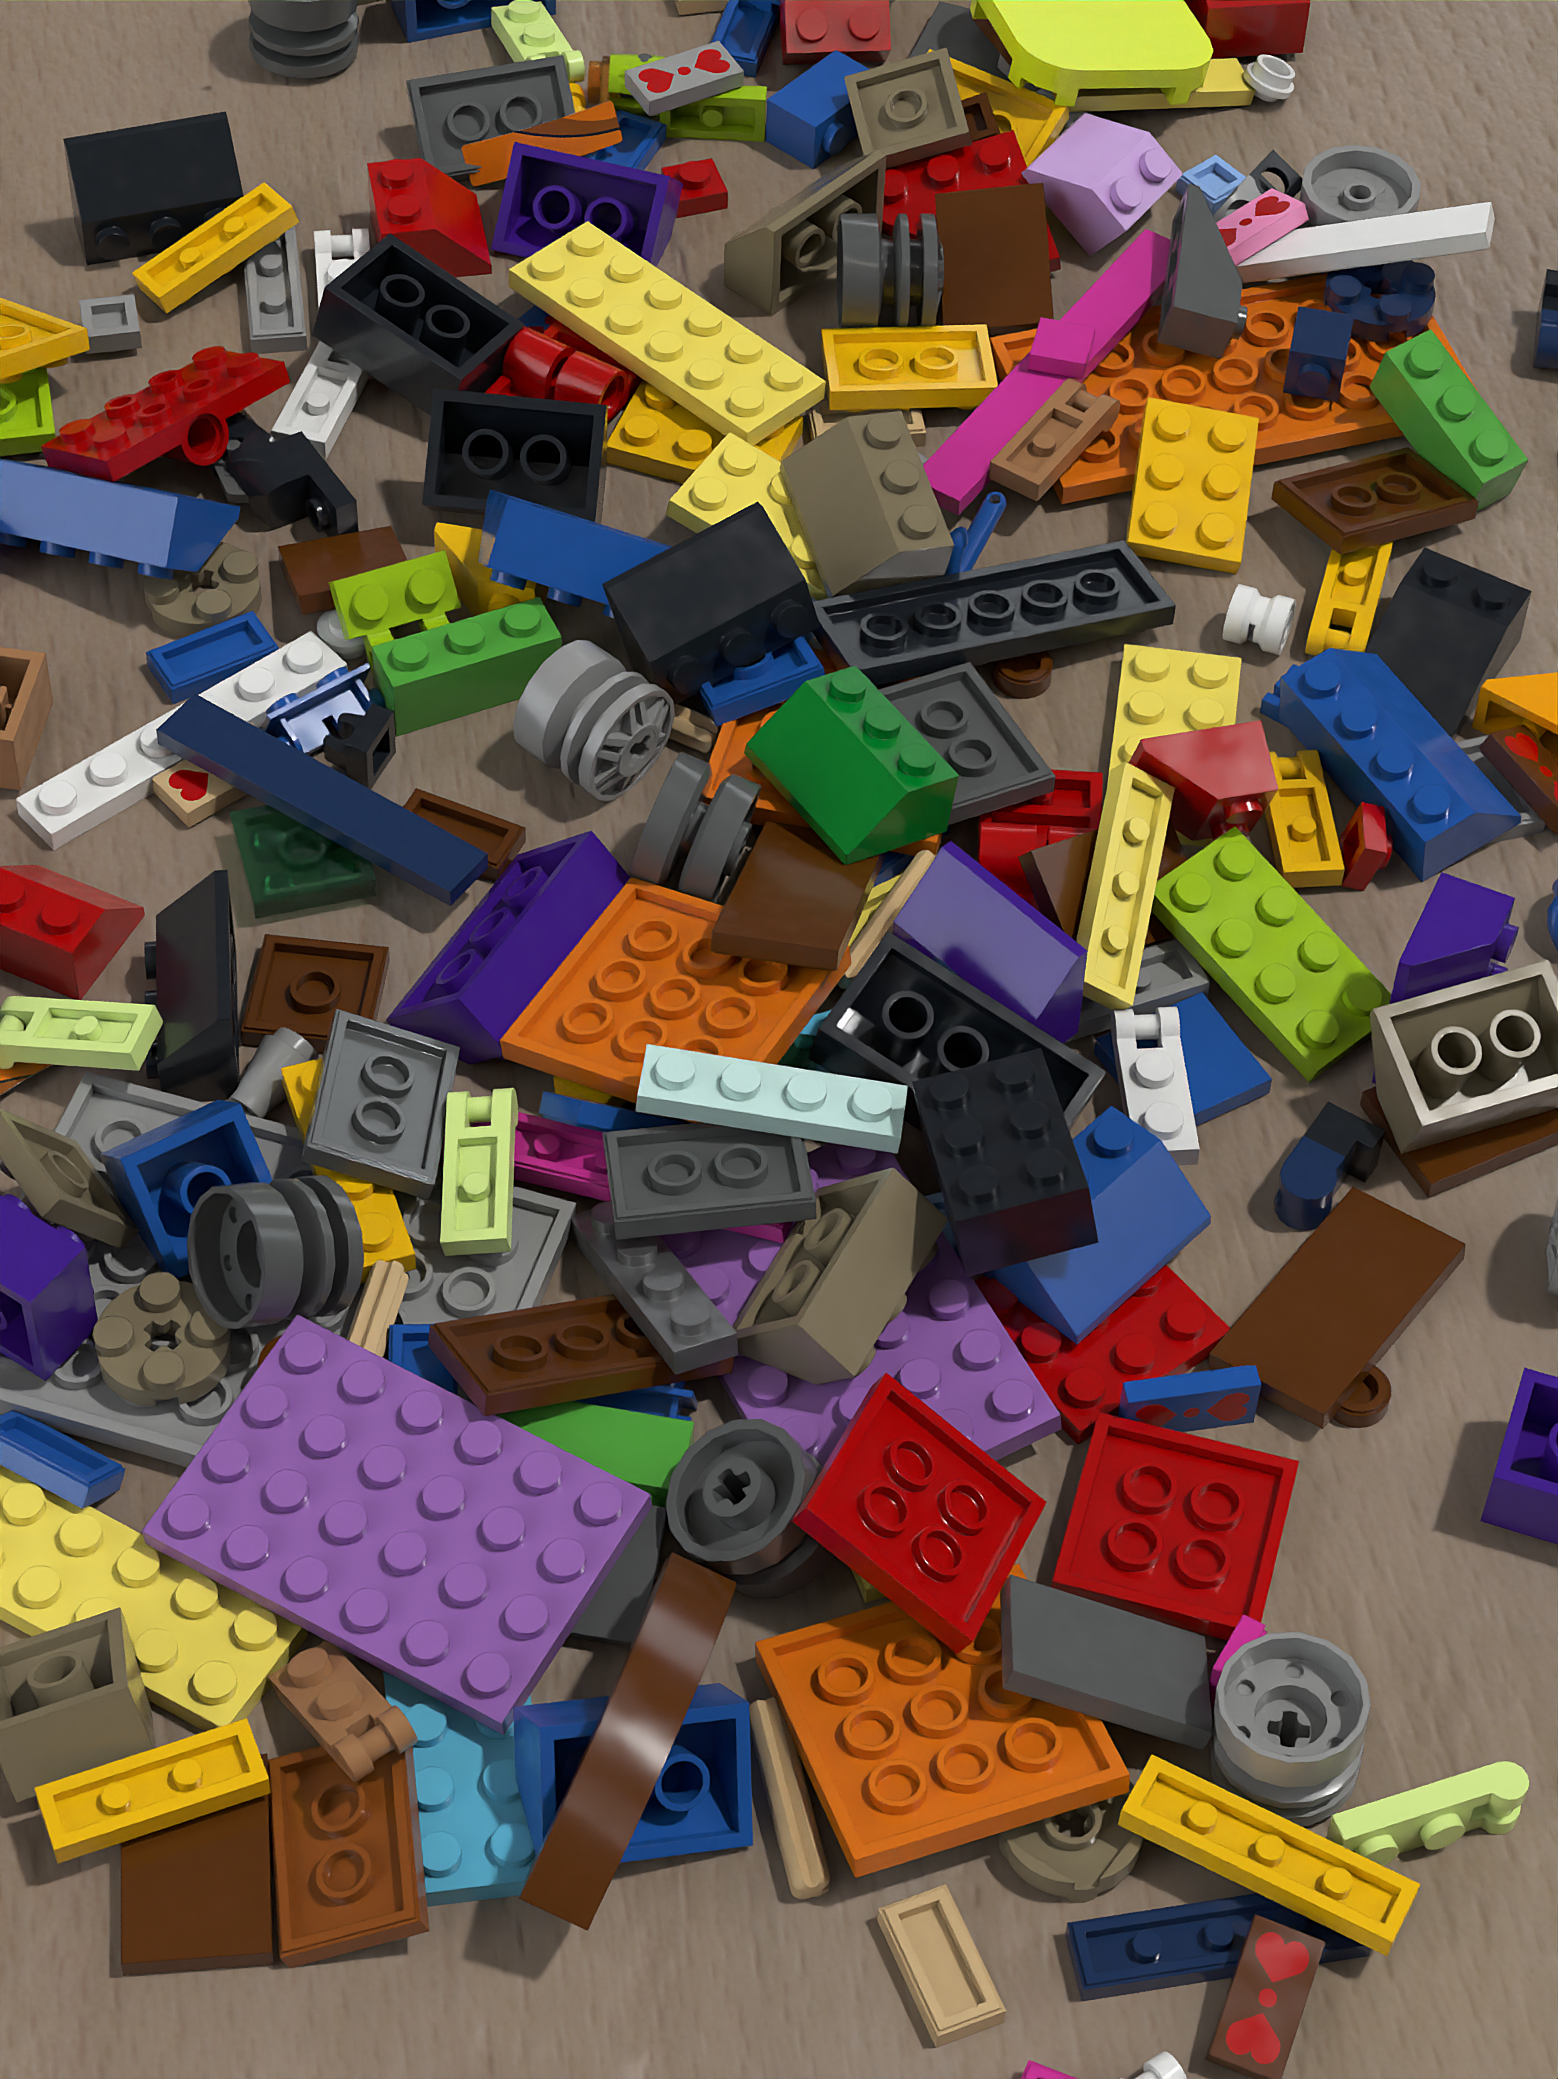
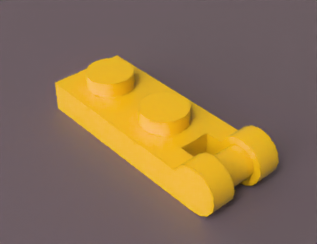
M1394 541L1342 555L1331 549L1305 648L1306 654L1317 656L1329 648L1357 652L1366 651ZM1335 624L1352 628V632L1348 633L1330 629V625Z
M1316 749L1298 750L1294 757H1277L1275 751L1269 752L1278 791L1266 808L1265 816L1277 872L1292 888L1342 885L1345 869L1318 751Z

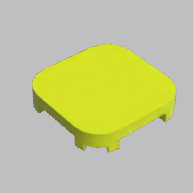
M972 0L970 5L972 18L989 19L1010 54L1012 63L1008 74L1009 80L1018 89L1024 87L1025 83H1031L1036 87L1056 93L1054 105L1074 107L1079 89L1160 88L1171 106L1188 103L1190 93L1200 86L1203 87L1213 54L1210 39L1184 0Z

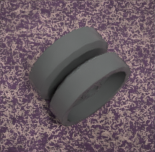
M684 752L679 753L661 787L643 829L629 869V876L663 886L670 880L680 858H684L686 863L679 880L678 892L714 903L726 877L732 875L752 828L750 820L760 796L762 785L732 774L721 782L710 805H707L704 801L713 776L711 764Z
M763 1419L732 1420L707 1431L689 1447L671 1475L665 1503L670 1531L686 1552L716 1573L737 1582L735 1591L750 1598H780L805 1588L829 1566L834 1554L791 1520L824 1465L812 1454L807 1453L796 1439L779 1426Z

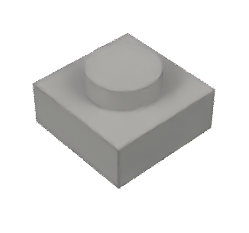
M134 294L79 300L82 327L87 328L90 350L86 351V354L142 348Z

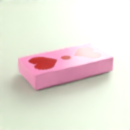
M1271 188L1216 224L1235 266L1306 223L1309 218L1305 203Z

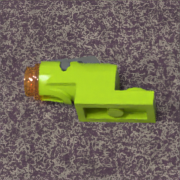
M611 53L610 56H603L602 61L590 60L588 68V103L602 104L612 101L615 110H621L634 115L648 116L625 87V71L666 57L646 53L639 56L638 54ZM743 85L653 116H660V123L666 124V137L765 142L767 86Z

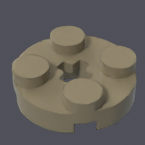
M224 542L218 544L198 572L174 569L172 580L144 575L143 578L146 606L151 610L152 620L161 630L179 638L189 636L250 611L257 614L261 606L262 595L257 558L248 551L241 550ZM198 586H210L214 588L204 589L201 591L200 594H195L192 592V589Z
M157 1272L149 1274L141 1281L140 1285L134 1286L118 1295L104 1309L93 1329L94 1346L103 1380L118 1396L141 1406L157 1407L155 1399L168 1400L178 1397L179 1404L194 1401L210 1392L222 1380L230 1366L232 1355L231 1328H223L208 1316L196 1296L192 1283L178 1281L174 1275L169 1273ZM162 1334L175 1335L178 1346L173 1350L167 1346H161L156 1351L150 1350L152 1338Z
M1129 1781L1128 1793L999 1833L998 1847L1001 1854L1023 1880L1039 1890L1056 1896H1064L1068 1900L1078 1903L1094 1900L1100 1892L1111 1889L1124 1880L1133 1870L1139 1859L1144 1837L1118 1825L1121 1810L1134 1785ZM1075 1813L1085 1818L1083 1830L1086 1835L1081 1837H1068L1059 1833V1826L1053 1821L1057 1816L1069 1820Z

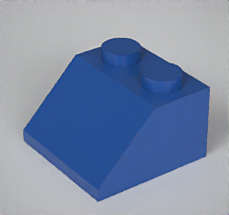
M216 1100L100 1154L121 1205L140 1230L138 1232L139 1236L162 1271L174 1275L177 1279L190 1273L187 1237L190 1217L199 1197L214 1186L249 1182H266L269 1184L273 1181L241 1104L224 1100Z

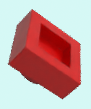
M712 158L661 168L662 175L670 176L683 183L676 218L728 208V190Z
M1361 802L1339 837L1338 842L1345 869L1341 886L1364 891L1378 869L1382 870L1387 866L1392 853L1393 839L1391 834L1386 833L1385 809L1383 806Z

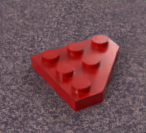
M1014 130L972 142V145L886 169L882 233L892 237L896 216L898 214H907L910 239H916L919 215L935 214L936 219L935 194L1029 184L1021 174L1027 168ZM1047 223L1050 272L1061 270V263Z

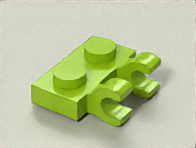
M445 550L328 582L344 639L349 640L362 636L373 675L372 646L394 640L389 628L418 620L420 630L423 632L450 624L445 612L461 608Z

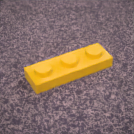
M263 182L132 272V275L139 289L167 314L180 304L187 302L193 295L222 275L232 271L238 264L258 250L277 240L280 235L298 224L299 220L292 205Z
M247 1718L34 1788L57 1864L271 1793L269 1777Z

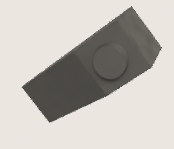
M1189 184L1173 218L1157 342L1221 359L1230 339L1238 340L1245 326L1248 309L1240 305L1241 277L1200 186Z

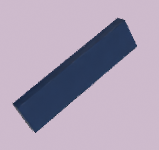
M1258 1893L1068 1922L1065 1932L1081 2002L1232 1978L1250 1921L1255 1914L1325 1941L1319 1964L1367 1957L1370 1954L1371 1948Z

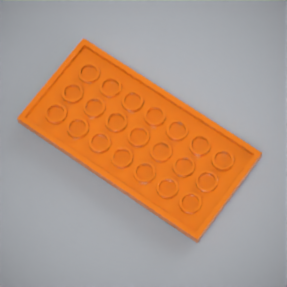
M1328 273L1242 289L1240 305L1248 309L1245 326L1238 340L1230 339L1221 359L1158 343L1157 337L1162 305L1152 306L1082 382L1086 385L1088 393L1097 397L1106 394L1120 401L1121 407L1115 423L1108 431H1101L1052 486L1061 504L1133 490L1143 411L1148 397L1259 418L1253 464L1255 466L1404 436L1369 387L1385 352L1430 329L1473 386L1474 384L1432 315L1428 325L1422 331L1405 338L1406 330L1399 333H1389L1388 341L1379 342L1368 341L1351 335L1338 402L1283 393L1289 351L1299 306L1332 312L1328 305L1324 306L1323 301ZM1371 294V296L1380 299L1382 294ZM1037 329L989 338L995 370L1001 382L1031 351Z

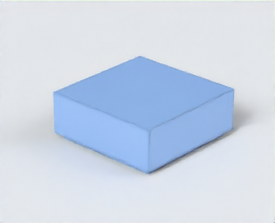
M1214 155L1184 172L1177 180L1176 191L1184 196L1189 184L1200 186L1213 215L1246 177L1220 157Z

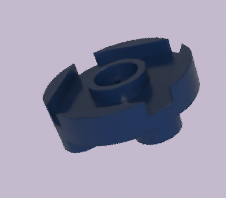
M1412 260L1329 271L1323 296L1324 306L1328 305L1332 312L1354 315L1351 335L1354 337L1375 342L1388 341L1389 333H1399L1406 330L1405 338L1422 331L1431 320L1436 297L1434 288L1435 273L1427 264ZM1371 294H1382V296L1378 299L1372 297Z

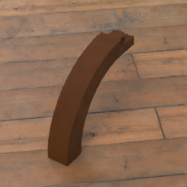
M673 1552L669 1559L666 1558L654 1583L641 1623L607 1703L527 1874L519 1897L520 1900L588 1931L686 1716L720 1633L737 1582L716 1573L699 1562L688 1560Z

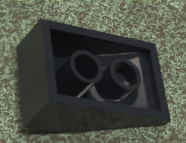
M1424 547L1400 582L1365 653L1377 654L1455 741L1477 706L1481 686L1487 679L1496 678L1519 643L1532 591Z

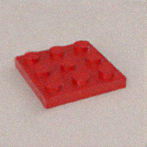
M1164 1265L1078 1344L1020 1303L1018 1297L995 1278L988 1279L983 1275L974 1281L1060 1413L1061 1428L1078 1445L1092 1436L1098 1412L1118 1416L1123 1383L1185 1374L1207 1359L1212 1349L1231 1329L1167 1265Z
M885 1373L870 1387L791 1521L959 1654L974 1641L1047 1502L888 1373Z
M1098 1412L1051 1587L1180 1629L1228 1641L1243 1614L1260 1623L1262 1621L1299 1461Z

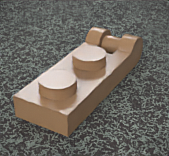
M1068 378L990 461L989 479L1038 502L1101 431H1108L1113 426L1120 411V401L1106 394H1102L1099 397L1087 392L1085 384Z
M327 1640L314 1648L298 1653L287 1665L268 1676L280 1701L353 1782H357L375 1770L373 1762L390 1751L394 1750L397 1754H401L418 1743L416 1733L403 1712L396 1705L392 1707L343 1653Z

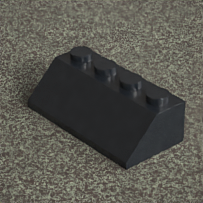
M890 932L885 934L818 1028L808 1059L832 1074L908 1086L903 1120L921 1132L922 1128L912 1081L1041 1048L1069 1131H1071L1106 1074V1071Z

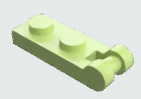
M515 0L506 6L491 7V26L514 63L563 55L569 82L584 81L585 66L581 52L571 48L541 1Z
M9 996L5 998L0 1007V1069H9L13 1067L15 1062L139 1071L163 1024V1020L156 1006L150 1004Z
M514 1088L493 1089L492 1096L471 1097L469 1091L448 1092L440 1233V1244L445 1256L511 1252L515 1126L518 1124V1102ZM491 1122V1126L472 1127L473 1123Z
M1508 1761L1496 1762L1333 1814L1326 1839L1385 1866L1400 1853L1424 1845L1429 1850L1441 1849L1456 1842L1465 1832L1480 1827L1491 1834H1506L1517 1823L1521 1804L1525 1800L1529 1787L1528 1775L1516 1763Z

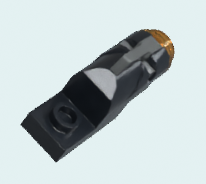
M244 409L226 419L229 430L226 450L220 459L210 464L228 502L247 503L256 516L272 528L287 526L308 517L314 529L319 533L324 531L328 537L359 532L357 500L302 431L276 440L261 428Z

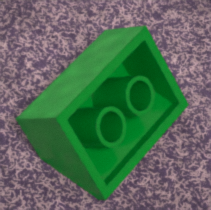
M856 666L805 681L746 743L745 755L845 865L947 831L959 775Z

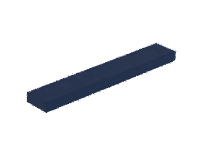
M197 694L191 696L156 729L158 744L449 906L488 868V853Z

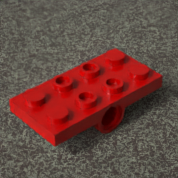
M555 320L543 333H539L531 328H524L517 333L507 349L503 362V374L485 393L607 405L608 423L634 395L642 378L570 328Z
M213 346L200 350L192 356L193 362L183 368L159 373L149 379V386L135 394L113 398L104 405L105 411L90 419L72 421L61 427L58 437L41 445L48 467L115 482L159 456L201 466L213 464L224 454L228 444L229 430L226 419L291 383L284 361L259 357L254 352L242 354L227 351L222 346Z
M1051 769L1056 776L1054 792L979 815L977 862L1040 912L1018 857L1031 850L1099 829L1102 815V772Z

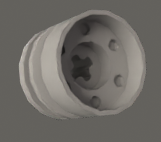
M575 640L560 647L546 659L528 682L517 705L513 722L514 738L525 751L550 768L561 769L569 781L575 785H581L587 793L597 800L612 801L624 795L641 781L658 760L672 729L675 717L674 701L666 691L655 684H649L639 673L627 672L618 659L592 642Z
M1301 1632L1269 1633L1243 1644L1224 1664L1216 1688L1215 1721L1209 1750L1212 1778L1216 1785L1299 1826H1309L1335 1814L1353 1795L1360 1773L1361 1757L1364 1750L1363 1741L1367 1731L1371 1708L1367 1680L1353 1658L1330 1641Z

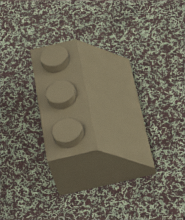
M876 150L835 167L817 181L810 182L801 192L782 205L772 208L766 216L753 225L733 235L725 243L724 286L768 315L773 316L837 271V232L840 214H877L882 236L886 154Z
M902 411L846 417L782 460L780 471L828 598L945 575L954 543Z
M1549 960L1374 1008L1371 1011L1370 1021L1377 1097L1401 1154L1558 1108V980Z
M894 1167L817 1188L814 1193L817 1219L796 1222L732 1326L737 1332L739 1354L770 1365L815 1385L842 1379H853L870 1365L876 1353V1349L873 1347L884 1327L893 1321L903 1310L907 1302L906 1290L917 1272L925 1268L934 1258L938 1249L936 1240L949 1220Z

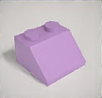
M1087 113L1079 117L1021 173L1029 184H1044L1045 203L1089 256H1092L1126 232L1183 175L1182 171L1150 132Z

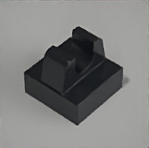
M374 704L370 706L364 716L352 713L340 714L337 719L338 735L348 739L341 740L326 735L323 739L324 758L346 771L347 777L369 789H372L396 753L394 711Z

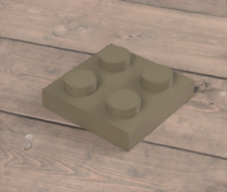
M947 47L844 77L863 155L880 150L886 154V169L972 145Z
M0 1109V1170L8 1177L16 1180L26 1194L22 1198V1202L30 1209L32 1214L50 1226L56 1223L69 1228L86 1242H92L94 1239L122 1249L140 1230L79 1144L73 1139Z

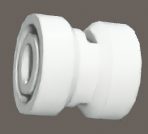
M1238 584L1227 612L1223 629V640L1242 644L1249 640L1258 643L1262 651L1281 655L1293 622L1296 599L1281 595L1270 599L1261 596L1256 588Z

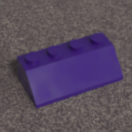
M592 830L518 854L388 1016L386 1021L390 1026L460 1047L458 1059L470 1065L493 1058L505 1060L500 1045L502 1036L631 877Z

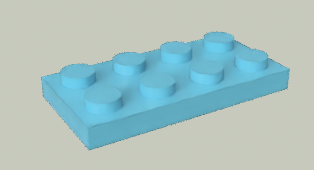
M383 1671L386 1700L392 1707L396 1705L403 1712L418 1738V1743L413 1745L427 1907L519 1896L536 1854L515 1779L514 1721L503 1735ZM531 1695L523 1706L532 1705Z

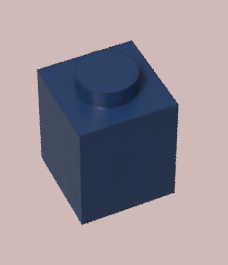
M1299 306L1289 351L1283 393L1338 402L1354 315Z

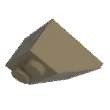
M120 1607L0 1647V1766L16 1803L36 1796L35 1787L156 1748L151 1708L125 1617Z

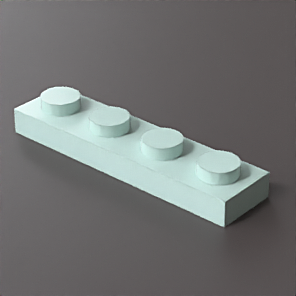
M647 1044L635 1112L898 1154L908 1086Z

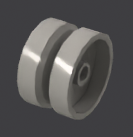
M1361 145L1331 148L1314 156L1304 168L1299 201L1305 203L1309 220L1296 229L1417 212L1421 183L1410 165L1399 156L1380 148Z

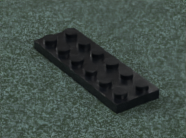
M1122 540L813 601L820 627L811 632L838 671L856 666L876 687L880 684L922 677L968 662L974 666H979L992 661L1026 654L1032 655L1041 651L1075 644H1086L1094 640L1129 633H1140L1148 629L1172 625L1176 605L1128 544Z

